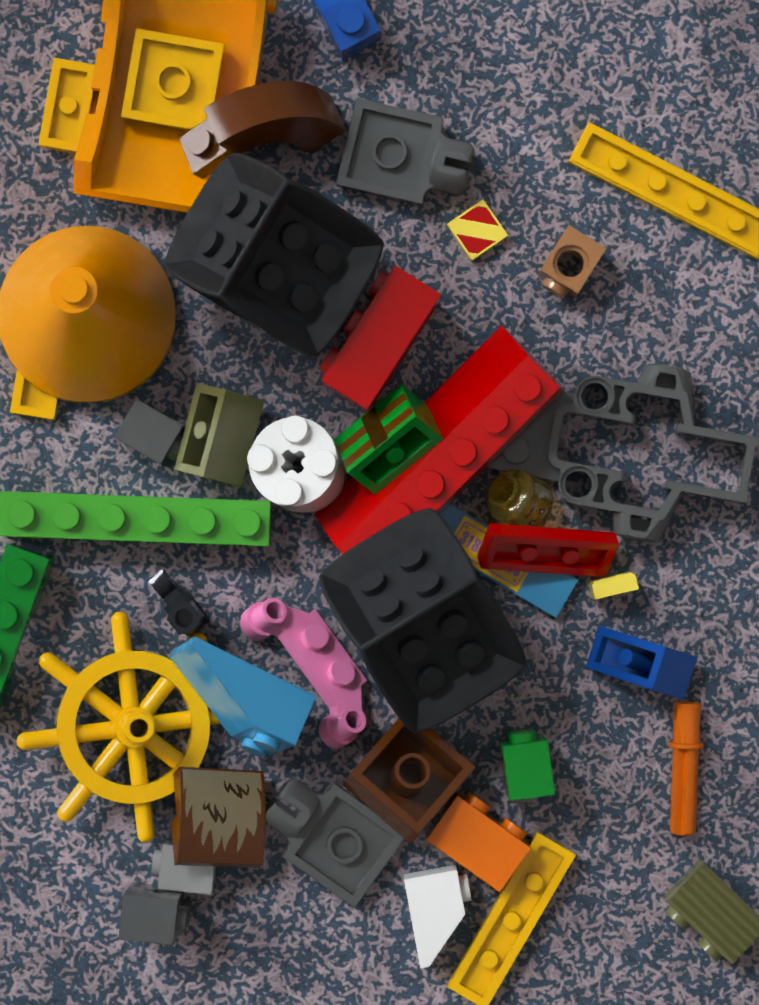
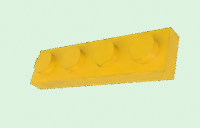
M537 830L529 842L530 851L501 890L447 983L449 989L477 1005L490 1004L576 856L574 852Z

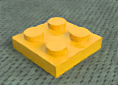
M136 28L121 117L123 119L185 130H192L205 121L207 115L204 108L216 101L225 44Z

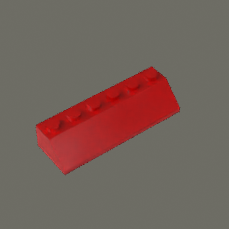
M501 325L425 402L431 411L443 440L376 495L351 476L343 484V488L336 499L325 508L318 510L314 514L336 548L344 554L383 528L414 512L431 508L440 515L565 388Z

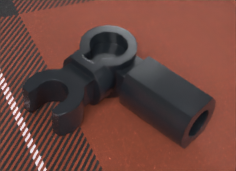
M161 569L148 580L154 590L167 603V606L164 607L168 613L167 620L179 635L185 634L190 638L211 621L187 590L182 593L164 569Z

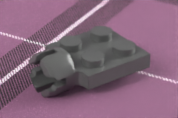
M357 98L336 185L340 188L423 207L429 192L440 191L453 195L465 193L471 179L468 178L469 172L449 167L448 165L473 170L475 150L468 142L450 139L442 134L443 117Z
M290 778L280 787L279 791H281V798L296 809L294 811L275 797L272 798L266 809L267 823L284 834L288 839V844L282 852V857L355 908L404 838L357 797L333 781L326 791L316 792L301 780Z

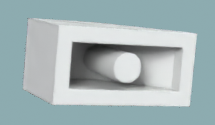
M456 865L404 874L420 968H426L431 965L464 917L463 902L472 901L467 874L458 875Z

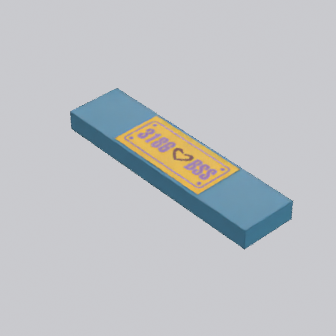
M451 504L440 514L466 551L475 571L557 618L577 584V578L566 574L481 569L477 555L488 526Z

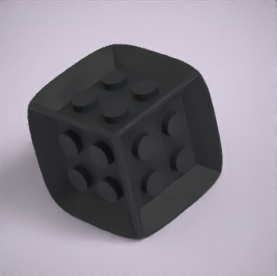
M232 153L217 166L201 189L172 240L164 266L171 276L236 316L250 321L283 344L302 354L318 356L336 337L361 297L378 265L384 242L365 223L313 189L290 180L281 171L262 161L244 154Z
M431 508L414 512L383 528L339 556L319 576L322 593L340 626L351 642L360 650L370 675L397 717L413 733L436 727L467 710L506 685L527 664L522 645L500 606L486 586L478 579L469 556L451 528Z

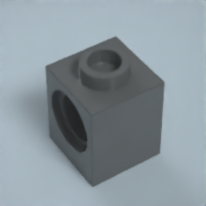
M136 399L114 438L164 466L168 458L174 462L177 460L183 437L182 433L185 427Z

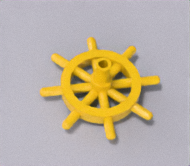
M119 611L115 612L111 617L115 653L92 662L79 673L50 652L43 653L40 656V667L66 686L67 689L58 708L56 728L21 733L17 737L16 743L21 750L58 746L67 768L79 781L58 809L57 815L61 821H72L94 793L114 802L134 804L138 839L141 842L149 843L155 837L151 802L175 792L173 774L178 767L200 768L199 766L208 747L210 725L221 723L172 660L155 653L132 650L129 619L127 614ZM195 633L191 636V638L197 637L207 642L206 636L202 633ZM135 669L147 670L161 676L140 704ZM117 672L121 706L95 687L94 684L105 676ZM176 688L186 704L187 711L154 715L171 691ZM82 700L110 721L76 725L77 712ZM190 728L188 743L183 754L156 734L158 732ZM112 739L90 767L82 756L78 743ZM145 748L172 768L166 774L151 782L148 779ZM127 750L131 785L119 784L105 779Z

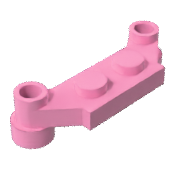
M269 598L264 602L254 603L246 609L240 619V625L244 634L255 641L265 640L271 635L276 636L328 706L330 714L324 717L319 724V735L322 741L333 749L343 748L353 742L358 733L366 726V717L362 711L361 685L367 679L316 609L307 613L286 606L278 598Z

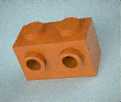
M469 791L466 797L455 792L426 833V840L498 892H501L531 849L529 843L524 840L527 832L507 817L500 823L487 814L491 806Z

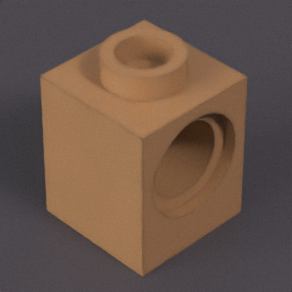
M568 225L538 273L539 276L545 279L542 286L562 299L566 297L567 293L575 298L607 248ZM566 254L577 257L581 263L580 274L574 277L563 275L557 266L558 258Z

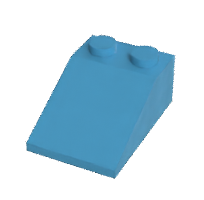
M193 637L173 649L169 658L229 735L242 742L241 748L264 758L266 754L273 755L296 745L315 701V695L197 637Z

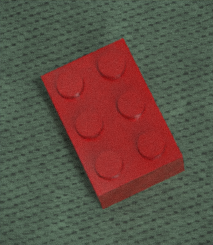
M396 265L390 274L383 270L380 272L368 291V298L372 302L365 312L357 308L343 330L345 332L344 335L348 337L341 350L333 346L319 367L320 373L324 375L321 379L323 386L365 413L373 407L440 302V293Z

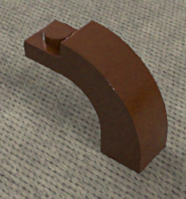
M276 81L246 87L214 101L204 108L207 119L181 136L179 140L193 175L205 179L232 153L241 154L251 148L267 143L286 142L294 144L312 154L345 132L346 129L330 94L317 86L304 82Z

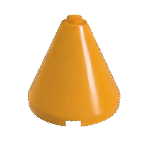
M74 226L52 232L40 238L16 259L9 269L0 290V338L9 359L23 377L34 387L66 402H108L135 391L146 383L160 368L173 342L176 328L175 299L171 284L163 267L142 244L116 230L99 226Z

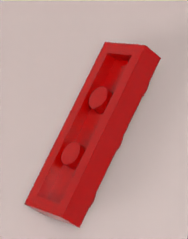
M489 523L477 558L481 569L606 577L619 542L614 532Z

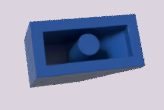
M599 625L586 668L684 700L698 657Z

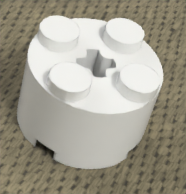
M290 416L271 423L260 432L247 455L249 471L255 487L268 500L288 511L307 513L325 508L339 495L345 481V466L337 449L335 438L319 424L299 416ZM297 458L302 460L301 464L304 467L300 473L293 470L294 466L292 463Z

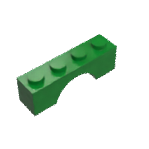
M16 544L6 545L0 561V711L11 684L12 671L29 622L41 601L56 560Z

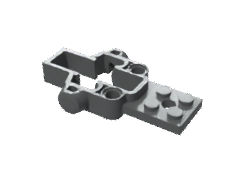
M653 363L644 366L636 383L601 376H590L583 379L577 385L575 393L562 392L486 469L557 481L559 492L566 502L576 506L612 512L613 532L617 536L656 543L661 541L684 494L744 505L748 503L749 495L747 491L755 448L758 447L759 437L696 426L691 372L675 366ZM590 386L603 388L607 394L606 404L599 409L586 407L581 399L582 393L586 388ZM635 396L669 399L668 401L678 403L681 423L676 424L674 434L743 447L744 451L736 492L666 480L664 490L670 492L659 510L618 503L614 498L613 491L618 484L627 482L628 473L562 461L557 457L563 419L566 415L572 414L623 425L637 426L639 417L630 410V402ZM583 473L589 477L591 489L586 496L573 497L567 492L565 482L571 474ZM634 516L645 517V518H647V519L644 520V519L634 518Z

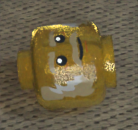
M510 469L499 475L492 482L487 497V506L492 517L502 524L541 527L549 518L554 503L553 493L547 483L523 469Z

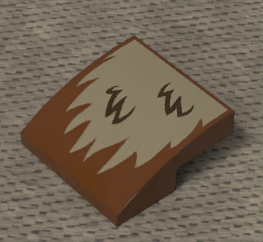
M178 767L173 774L177 816L171 822L174 865L260 868L263 865L266 829L264 771Z

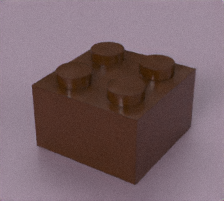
M398 718L349 774L343 786L411 844L476 767L432 729L413 733Z

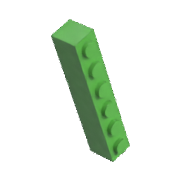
M0 491V536L271 546L273 502Z

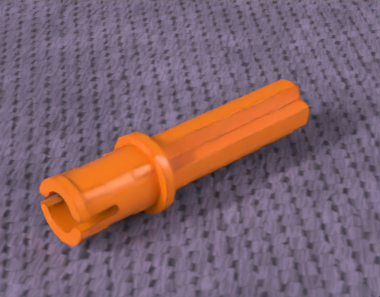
M675 701L673 702V740L668 742V747L673 748L670 831L675 835L689 836L696 832L699 749L704 748V743L700 742L702 703Z

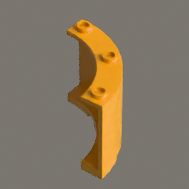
M103 0L101 22H106L103 48H98L91 85V89L95 91L92 113H86L78 148L74 157L73 193L188 213L210 177L209 175L205 179H201L193 175L179 140L181 136L190 130L128 120L121 117L136 28L225 44L216 98L218 100L235 91L259 83L268 14H276L278 0Z

